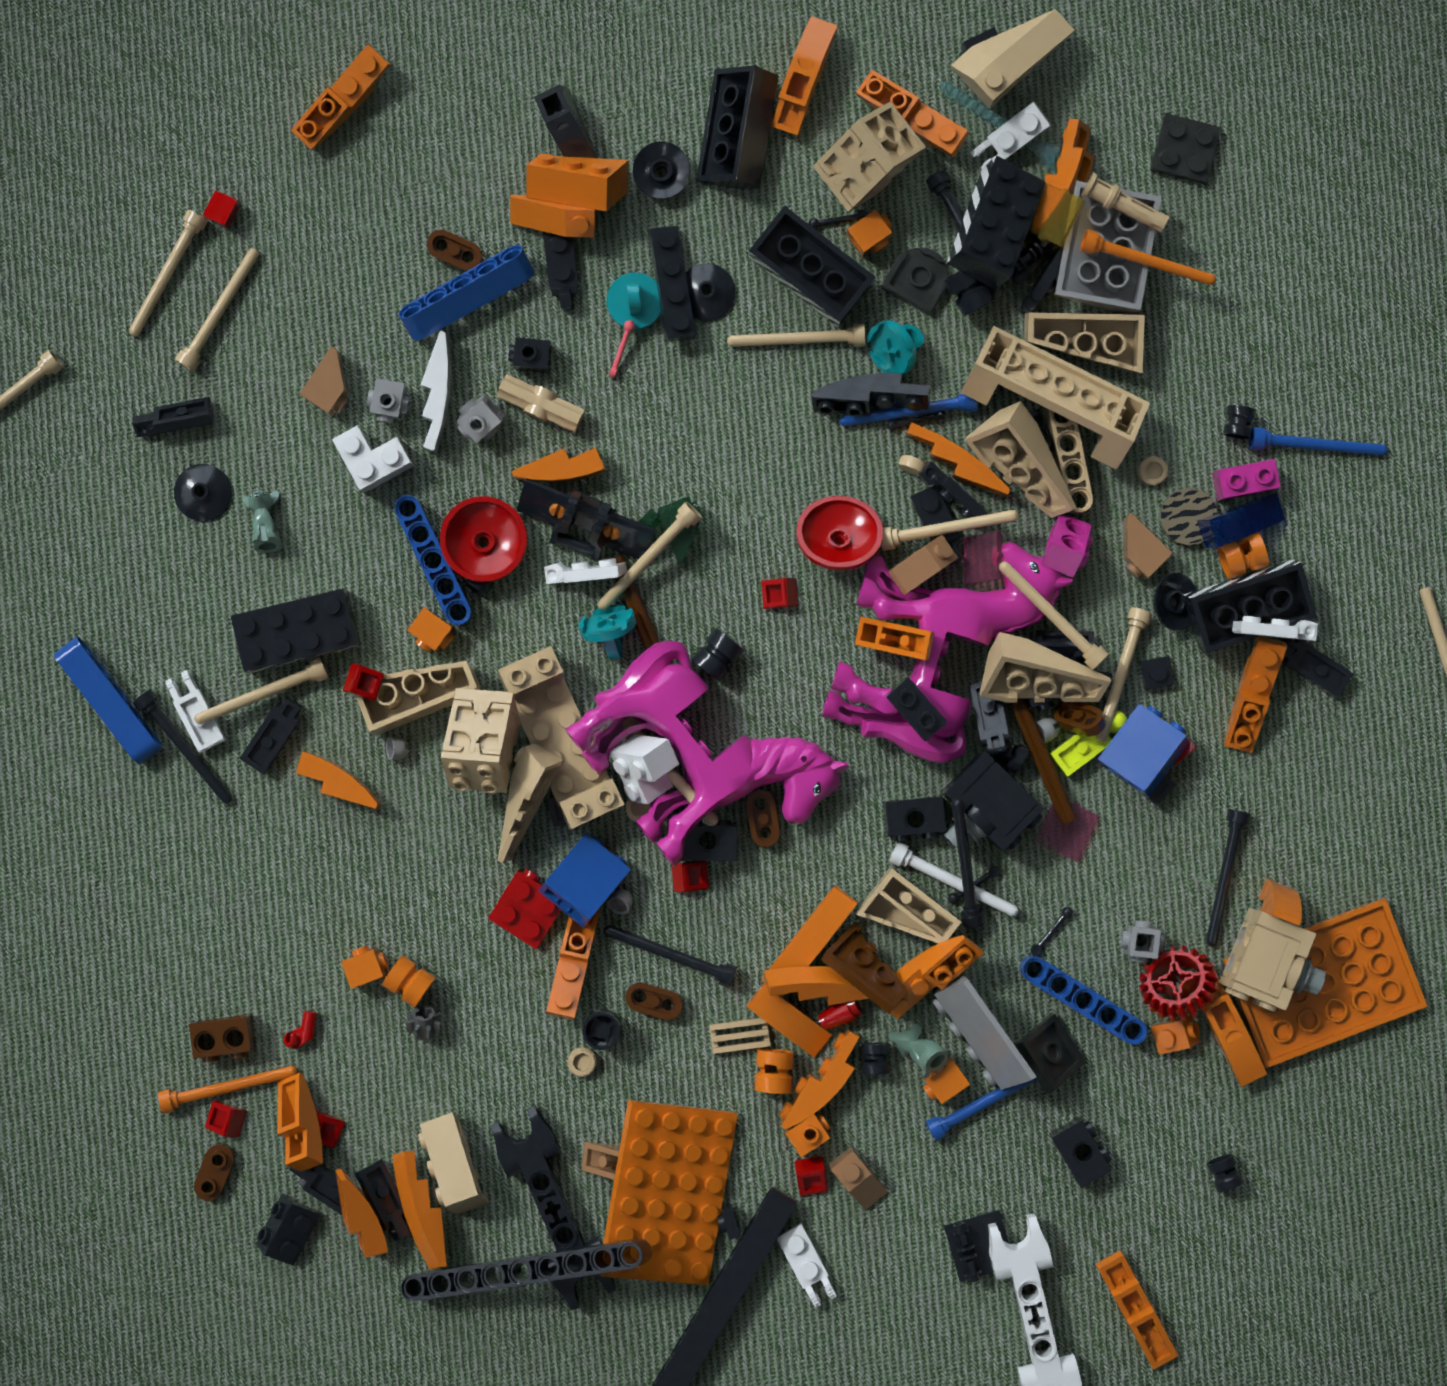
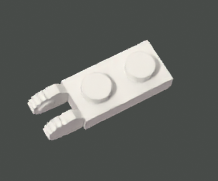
M1034 101L987 136L988 139L970 153L974 158L984 153L985 149L993 145L998 152L997 156L1006 160L1051 126V124ZM990 158L987 161H985L981 166V169H983L993 158Z
M185 670L181 675L190 691L189 694L182 697L177 683L172 678L165 682L174 700L173 704L199 753H203L227 739L216 719L203 724H197L194 721L197 713L205 711L210 707L190 672Z
M802 1223L779 1234L777 1241L802 1288L806 1289L814 1307L821 1306V1300L818 1294L815 1293L812 1284L820 1280L825 1287L828 1297L831 1300L836 1298L837 1294L827 1277L829 1276Z

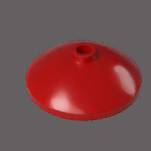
M489 496L472 497L457 504L445 517L440 531V547L445 561L455 573L474 582H493L509 575L520 564L527 545V533L520 515L506 502ZM480 539H486L489 544L487 547L482 548L477 542Z
M829 496L813 502L802 512L797 523L796 537L802 553L816 565L830 570H851L865 565L878 553L883 540V526L878 514L863 501L848 496Z

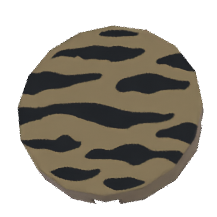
M1194 488L1180 489L1169 495L1161 506L1159 519L1162 530L1174 543L1184 546L1199 544L1208 539L1216 528L1218 521L1217 507L1212 498L1201 490Z

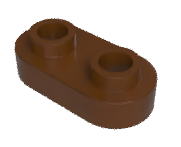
M446 230L434 231L428 237L427 249L429 253L441 262L464 272L482 263V252L473 242ZM440 242L447 243V248L444 251L437 249ZM468 253L474 256L473 260L469 263L463 261V257Z
M1063 701L1057 705L1053 712V716L1061 728L1086 737L1098 735L1106 726V719L1102 711L1097 707L1082 702Z
M762 789L755 790L750 793L746 800L751 836L757 845L769 847L774 845L780 836L775 800L768 791ZM763 798L766 801L764 809H757L755 807L757 799ZM762 827L770 828L771 834L769 837L763 838L760 835Z
M636 982L626 992L625 999L627 1005L632 1010L671 1020L676 1018L682 1010V999L679 994L666 988L645 982ZM638 991L644 992L646 999L641 1002L637 1001L635 993ZM665 999L673 1001L674 1006L671 1009L663 1007L662 1003Z
M224 1143L215 1144L207 1150L194 1182L196 1195L204 1201L215 1200L224 1191L235 1163V1153L229 1145ZM218 1154L223 1157V1164H217L214 1161L215 1155ZM205 1182H210L213 1185L212 1191L204 1189Z

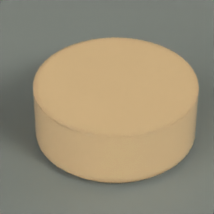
M902 455L897 466L907 473L919 476L918 473L926 463L916 457Z
M1157 456L1144 459L1138 467L1140 480L1149 486L1162 483L1168 475L1166 462Z
M629 799L626 804L628 817L636 822L638 818L648 813L650 803H637Z
M578 1047L570 1053L568 1068L574 1075L585 1077L595 1070L597 1058L591 1049Z

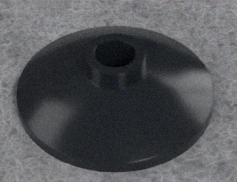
M665 141L650 143L643 147L635 157L633 163L635 183L649 197L655 199L674 197L685 188L689 180L690 165L688 158L678 146ZM659 168H664L667 174L664 177H659L656 171Z
M704 263L696 265L686 272L693 318L711 321L722 317L730 310L735 299V285L725 269L715 264ZM705 285L712 288L711 294L704 295L701 292L702 287Z
M197 464L185 469L179 475L174 487V499L177 507L185 516L196 521H210L219 517L228 508L232 497L231 484L227 476L220 469L209 464ZM200 486H203L206 490L202 497L196 495V490Z
M1171 573L1164 576L1158 583L1154 594V608L1159 621L1163 626L1173 631L1184 630L1191 625L1183 595L1197 590L1193 582L1184 574Z

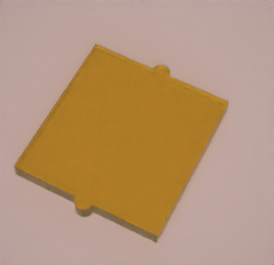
M1046 182L1028 231L1037 235L1041 241L1046 239L1062 247L1086 201L1071 194L1067 188L1062 190Z

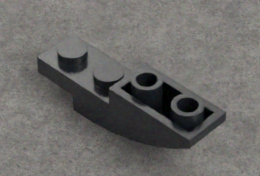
M876 373L854 376L828 384L812 392L811 398L814 412L825 415L840 413L860 417L862 415L870 416L872 406H878L883 409H890L892 407L906 408L911 411L929 410L930 388L929 385L904 384L902 373Z

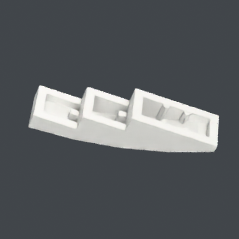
M443 331L439 332L421 382V386L424 389L431 391L422 417L432 422L423 447L435 454L438 453L444 432L450 399L451 360L449 338Z

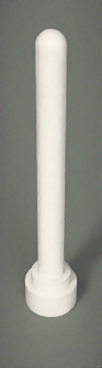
M897 842L888 862L898 867L900 865L904 867L909 865L963 892L961 878L913 855V851L908 849V845ZM974 885L977 900L1009 916H1016L1018 914L1017 906Z

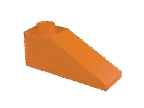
M510 195V224L564 237L595 238L597 210L527 198L526 195Z
M860 616L855 645L929 661L934 632Z

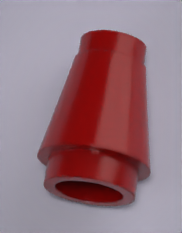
M858 1001L830 1005L818 1015V1019L824 1030H828L858 1020V1016L862 1015L863 1012Z

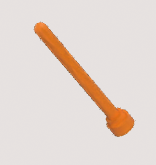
M1090 229L1085 231L1082 238L1080 251L1090 255L1093 252L1098 254L1100 251L1203 284L1213 285L1216 282L1214 274L1105 241L1102 236H1099V232Z
M287 1066L179 1093L177 1090L172 1091L171 1089L159 1091L158 1101L163 1114L175 1112L176 1108H179L183 1103L283 1080L297 1074V1068L295 1066Z

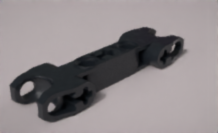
M533 1105L527 1109L532 1131L524 1139L517 1140L510 1137L500 1121L491 1124L497 1156L505 1174L509 1178L520 1172L523 1173L556 1250L603 1244L599 1236L587 1242L584 1241L549 1162L550 1159L562 1154L560 1145L552 1127L546 1122L537 1106ZM537 1174H545L549 1178L550 1184L546 1187H539L536 1185L534 1177ZM550 1201H552L554 1205L560 1204L558 1209V1215L560 1220L555 1224L553 1223L556 1221L557 1216L554 1210L547 1209ZM562 1227H568L572 1230L573 1237L569 1240H563L558 1236L557 1231ZM577 1255L575 1258L576 1265L582 1269L584 1266L583 1259ZM550 1259L548 1262L549 1269L555 1273L556 1264ZM599 1274L591 1275L598 1278L608 1294L616 1291L613 1277H602ZM581 1277L553 1281L555 1287L572 1310L580 1307L576 1282Z

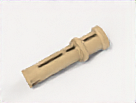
M1093 173L1082 192V197L1086 198L1088 196L1102 203L1105 209L1114 208L1159 233L1162 232L1169 219L1168 215L1123 193L1119 185L1115 184L1112 186L1097 178L1098 174Z

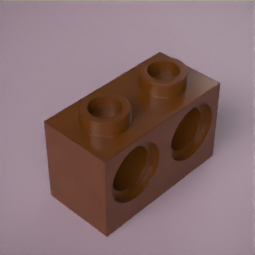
M252 1014L200 1020L189 1024L193 1059L202 1058V1063L220 1060L219 1055L230 1054L231 1059L247 1057L248 1051L256 1048ZM232 1030H239L243 1034L244 1040L242 1044H235L231 1040ZM205 1033L214 1037L215 1045L213 1048H207L203 1045L202 1037Z

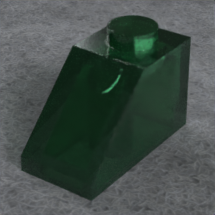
M687 496L657 508L665 531L676 520L675 516L678 514L677 510L685 502L691 504L703 517L697 500L691 502L690 497ZM700 521L695 526L685 527L671 541V546L679 564L684 563L700 527Z

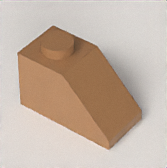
M331 346L300 392V395L333 417L335 412L340 413L347 404L348 399L345 397L348 394L341 354Z
M1130 513L1123 519V560L1128 564L1126 569L1131 575L1137 579L1141 577L1145 580L1173 553Z
M940 535L890 569L888 573L903 595H906L958 559V556L945 537Z
M586 1141L581 1170L614 1180L620 1145Z
M852 1146L829 1164L830 1170L865 1210L888 1192Z

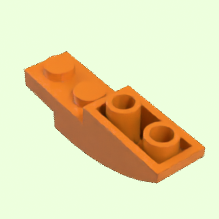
M812 16L810 17L778 97L780 100L771 127L797 136L800 135L817 82H820L839 27L838 25Z
M367 44L332 87H327L291 131L311 150H314L336 131L376 88L374 85L392 64L372 45Z
M874 70L870 71L856 92V95L874 110L891 102L925 145L929 147L934 146L952 158L969 135L967 129L920 102L919 97Z
M1080 119L1068 120L1067 128L1063 133L1061 156L1056 164L1057 174H1046L1045 176L1046 184L1041 195L1038 211L1034 216V231L1039 234L1052 233L1055 235L1069 218L1075 182L1087 183L1095 160V156L1087 151L1091 128Z
M1263 636L1257 637L1251 657L1248 656L1239 683L1224 746L1250 753L1253 752L1270 704L1269 697L1287 649L1286 642Z
M601 907L584 927H581L572 918H568L546 1015L575 1020Z
M961 935L942 941L911 959L895 972L896 976L908 990V994L890 1014L899 1019L936 986L943 990L984 954L983 950L967 937Z
M1218 978V982L1215 983L1217 984L1218 992L1212 994L1215 999L1214 1003L1206 1002L1207 1012H1202L1240 1087H1243L1267 1075V1072L1229 994L1225 992L1223 985L1219 983L1220 980Z
M850 1029L845 1034L839 1033L832 1046L836 1049L831 1059L826 1057L818 1070V1073L821 1074L820 1078L811 1073L806 1078L801 1076L793 1090L797 1095L792 1103L788 1101L785 1103L779 1114V1117L782 1118L780 1122L781 1127L788 1129L801 1123L825 1106L838 1093L855 1069L854 1065L846 1060L859 1039L857 1033Z

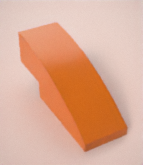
M595 447L570 459L564 448L511 472L516 480L525 481L527 478L538 483H563L590 478L604 473L606 470Z
M302 751L296 774L323 781L320 793L371 808H380L381 802L356 776L324 757Z
M1266 878L1258 900L1263 901L1260 911L1299 926L1302 919L1299 893L1293 888Z
M765 982L746 1004L751 1011L813 1057L818 1054L832 1036L831 1033L824 1030L821 1025L782 995L770 996Z
M297 1073L278 1081L277 1135L285 1138V1165L302 1172L322 1164L323 1154L320 1126L315 1105L304 1075Z
M342 1169L335 1170L343 1221L349 1234L357 1233L359 1247L365 1258L387 1253L388 1248L385 1235L365 1195Z

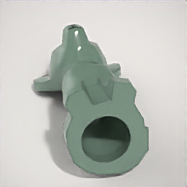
M258 490L250 496H244L242 499L244 505L254 511L252 520L254 536L252 537L254 550L257 552H276L284 546L279 533L275 531L274 521L269 513L270 508L280 499V494L277 490L270 494Z
M915 1023L910 1029L902 1032H889L888 1037L896 1042L901 1055L908 1056L910 1054L912 1060L921 1067V1074L924 1078H929L931 1072L936 1074L942 1072L949 1053L932 1040L919 1039L922 1033L919 1024Z

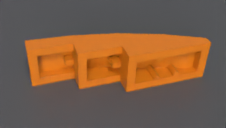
M911 422L906 437L931 445L930 458L955 466L951 478L1003 497L1009 494L1010 488L990 468L968 451L940 434Z
M834 885L769 969L809 966L858 902Z
M798 966L764 970V980L770 996L796 992L799 1001L825 997L828 1005L869 999L831 967Z
M415 1151L393 1154L396 1185L403 1212L414 1241L429 1269L447 1267L441 1208H430L428 1179L417 1180Z
M1121 1250L1096 1263L1097 1269L1152 1369L1154 1370L1178 1357L1172 1342Z

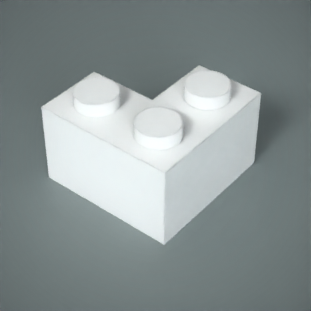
M355 426L332 439L359 490L363 493L414 467L406 449L397 437L372 449L363 430L359 426Z
M635 734L610 751L614 761L613 767L622 779L626 796L632 802L649 804L673 787L667 772L679 765V762L669 739Z

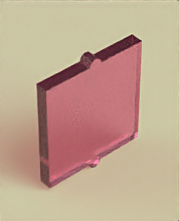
M1002 531L964 537V558L962 559V563H964V584L969 585L1001 579L999 565L1003 557L1001 552Z
M1052 803L1034 842L1052 849L1054 854L1060 853L1079 861L1099 815L1081 808L1079 803H1070L1076 819L1071 823L1063 825Z

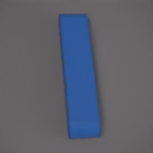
M520 245L511 246L407 304L400 310L398 315L410 337L416 341L422 340L526 282L534 275L535 271L523 248Z
M401 496L395 503V514L445 617L456 626L467 625L473 618L472 606L455 572L449 567L442 555L440 541L422 504L413 496ZM407 502H414L416 505L415 513L412 516L405 517L402 514L403 505ZM427 528L429 533L427 540L422 543L416 542L414 538L416 530ZM437 553L441 556V564L437 568L431 569L427 566V558L431 554ZM445 579H451L454 584L453 591L447 595L442 594L439 589L440 583ZM457 605H464L467 611L465 618L459 621L454 620L452 617L453 608Z
M78 636L53 654L59 665L138 765L144 763L163 748L155 733L88 646Z
M1028 955L1021 960L1019 965L1021 975L1035 986L1129 1044L1135 1045L1145 1040L1147 1027L1140 1019L1038 956ZM1033 961L1039 962L1041 965L1040 973L1036 976H1029L1026 971L1027 965ZM1056 977H1063L1065 980L1063 990L1059 992L1053 991L1051 988L1052 980ZM1081 992H1087L1090 996L1089 1003L1084 1007H1079L1076 1004V997ZM1107 1007L1113 1008V1019L1109 1022H1103L1101 1020L1102 1010ZM1130 1023H1137L1139 1026L1138 1034L1134 1037H1127L1125 1034V1029Z

